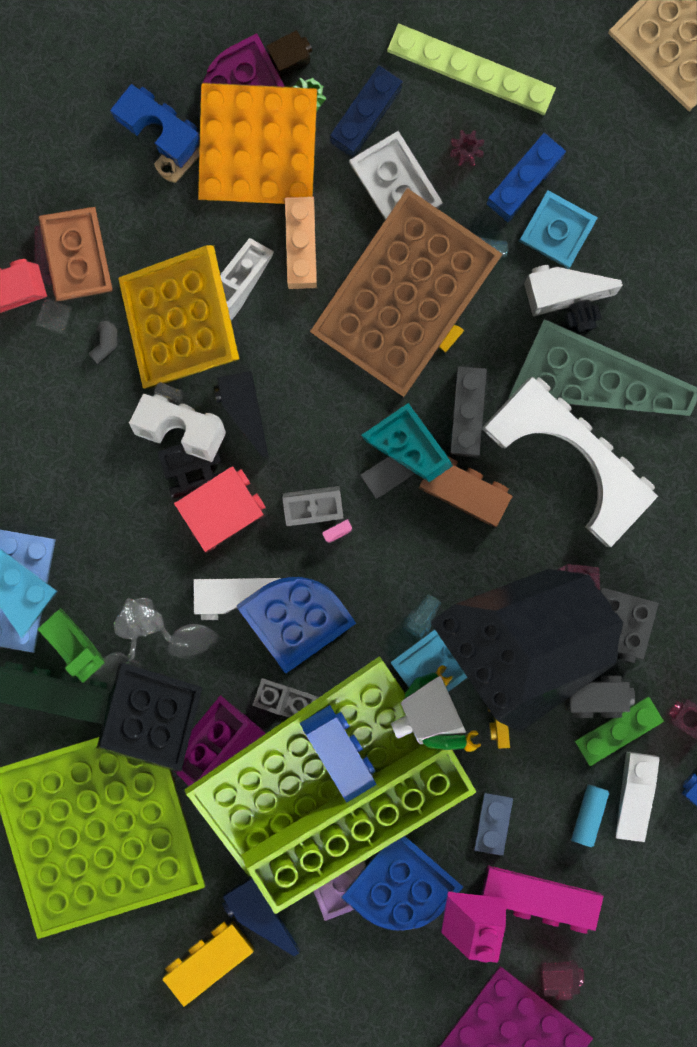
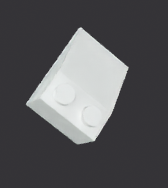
M543 265L532 269V273L528 275L524 285L534 317L568 308L569 305L580 301L590 300L591 302L614 296L622 287V282L618 279L560 267L549 269V265Z

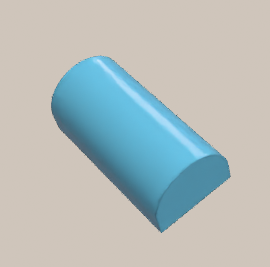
M587 784L571 841L588 847L594 846L609 796L608 790Z

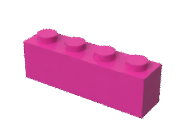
M489 865L481 892L482 896L506 898V909L513 910V915L516 917L530 919L531 915L541 917L542 923L552 926H559V922L570 924L571 930L587 934L588 929L596 931L604 897L598 892Z

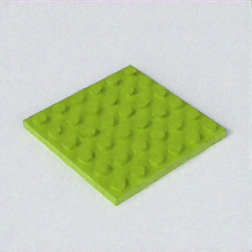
M99 737L0 767V814L37 939L206 887L171 770L98 749L96 747Z

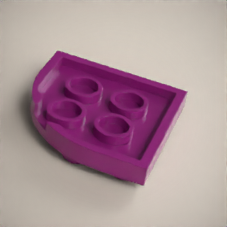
M257 33L220 53L210 64L203 83L285 87Z

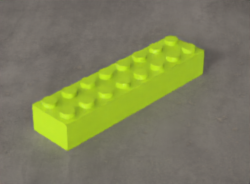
M423 744L372 775L377 784L347 803L342 794L241 854L246 869L273 912L277 914L476 793L453 750L428 748Z

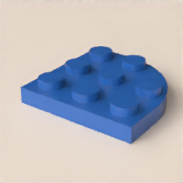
M303 577L282 578L268 583L236 605L285 673L291 671L356 624L333 591L318 581Z
M404 836L377 852L340 898L374 925L389 930H410L420 928L435 920L445 910L448 892L459 893L463 886Z

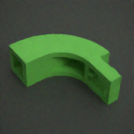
M61 608L37 629L67 664L65 669L72 677L76 675L82 683L105 663L92 642Z

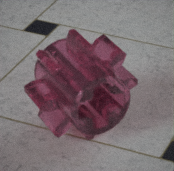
M460 130L459 140L451 139L450 144L455 146L456 149L450 152V156H457L459 158V166L464 161H469L470 165L474 166V158L476 156L483 158L484 152L478 149L484 145V139L477 140L475 130L471 134H465L463 130ZM463 143H467L469 147L473 146L471 153H468L466 149L461 150Z

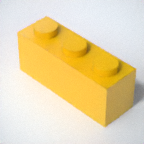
M225 921L211 931L213 935L211 939L206 943L202 939L188 949L190 955L181 961L178 957L165 968L168 973L164 975L163 981L183 1007L254 952L255 948L234 921L228 925Z

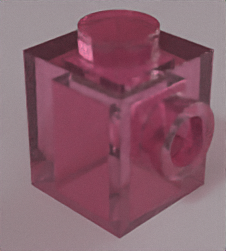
M575 960L540 962L542 992L544 996H555L556 1000L573 999V995L580 994L579 986H584L583 968H578Z

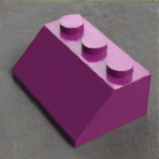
M220 695L192 729L182 771L174 772L190 786L266 733Z

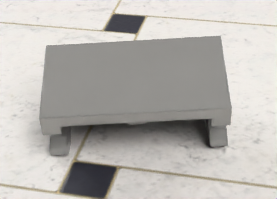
M339 486L283 493L286 526L344 519Z

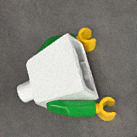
M441 665L436 672L415 678L406 691L404 700L401 702L406 716L391 722L397 739L413 732L419 744H424L428 748L442 750L464 749L468 752L479 748L481 744H473L470 738L478 735L477 731L473 730L465 736L463 735V733H466V730L446 688L453 676L445 678L441 675L447 669L446 666Z

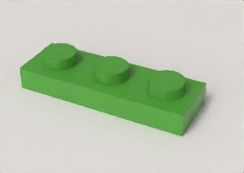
M646 697L631 706L630 712H622V718H611L574 742L588 765L592 766L660 725L664 720L650 697Z

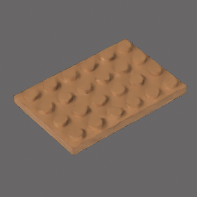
M407 188L310 332L405 397L503 254Z

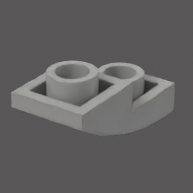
M262 678L253 706L290 718L319 697Z

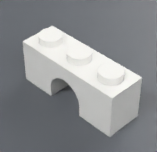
M144 393L129 422L135 435L161 444L164 435L169 430L182 428L186 430L181 440L185 452L210 462L213 461L226 434L223 423L218 416L212 413H205L204 415L195 412L192 407L186 404H179L178 406L170 403L163 396H150Z

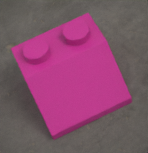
M448 892L441 933L469 960L498 963L506 927V898Z

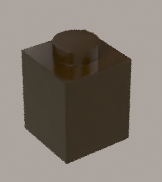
M297 30L266 46L267 53L280 78L311 63L309 53L313 51L310 43L305 36L301 38Z

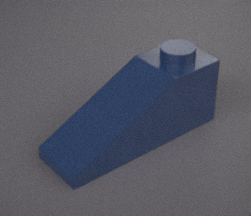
M252 877L224 894L225 902L222 905L230 918L235 916L239 923L292 956L299 954L300 949L278 913L275 914Z

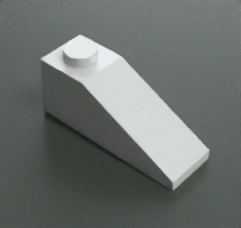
M251 238L247 240L220 275L231 321L242 308L274 251Z
M281 578L194 579V614H201V620H218V614H226L236 609L237 604L258 589Z
M626 752L615 838L645 842L656 789L660 757Z

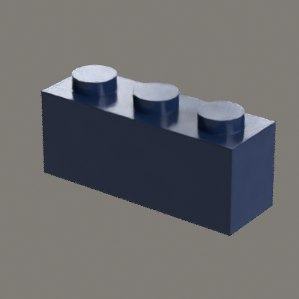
M378 65L331 133L330 143L351 158H354L401 92L402 80Z

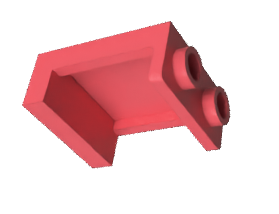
M232 466L174 503L206 553L215 549L217 545L251 523L264 517L262 510L266 507L257 493L252 496L246 486L251 483L242 469L236 472Z

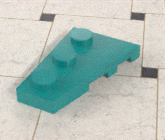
M409 403L361 435L367 443L428 482L453 466L450 459Z

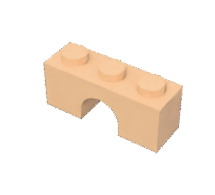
M314 197L285 198L288 289L317 288Z

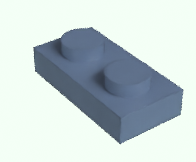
M484 793L474 847L475 851L504 855L513 803L512 797Z

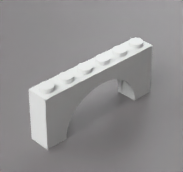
M530 377L482 427V430L501 448H507L518 438L532 433L553 435L576 447L589 462L597 482L598 496L596 508L585 527L606 547H612L658 497L653 492L655 487L645 477L638 478L632 472L634 467L624 457L617 458L611 452L614 448L603 437L597 439L590 432L593 428L586 420L581 417L577 420L570 413L572 408L566 401L560 397L556 400L549 393L551 388L545 381L539 377L536 380Z

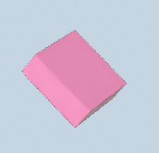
M347 519L322 532L326 542L331 543L352 532V527Z

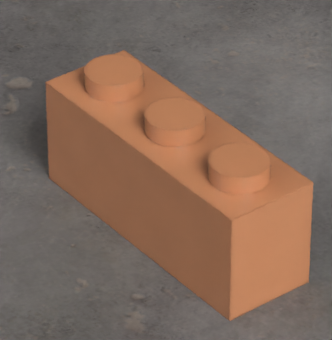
M450 457L448 458L453 464L450 469L430 482L425 479L421 482L419 489L494 528L497 527L512 498V495L507 493L509 488L495 481L492 485L483 481L481 473L471 468L464 471L456 467L458 462Z

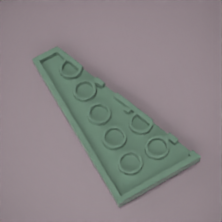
M544 319L508 397L510 398L528 378L533 377L536 380L539 377L550 386L551 390L549 393L556 400L560 397L568 404L690 416L697 402V387Z

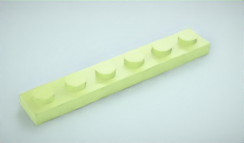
M399 23L387 50L391 54L544 116L556 89L552 85Z

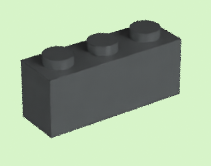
M459 366L457 368L449 456L478 458L480 455L487 369Z

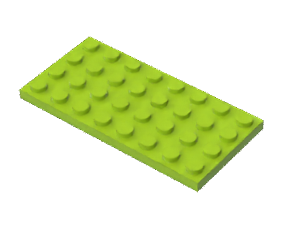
M379 656L184 790L247 876L250 877L251 875L246 869L241 854L341 795L300 725L302 721L329 705L335 714L341 712L350 726L345 729L349 737L353 734L363 748V750L358 752L362 759L368 757L376 771L375 773L423 744H419L413 732L397 739L391 722L406 716L401 705L405 693Z

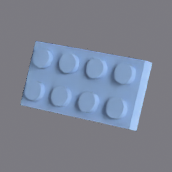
M0 530V549L48 584L55 539ZM0 608V647L35 653L39 632L37 629L40 627L42 613L26 635L21 638Z

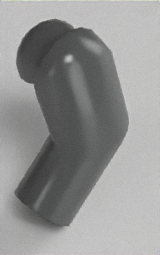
M106 320L100 322L97 328L100 332V344L89 352V355L97 364L117 347L118 331L116 326Z

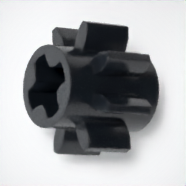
M590 300L569 305L570 313L565 315L568 329L575 327L576 333L580 334L598 328L596 321L602 318L598 305L591 306Z

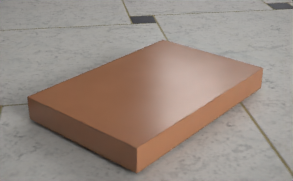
M89 207L39 216L38 220L55 302L112 292L96 208Z

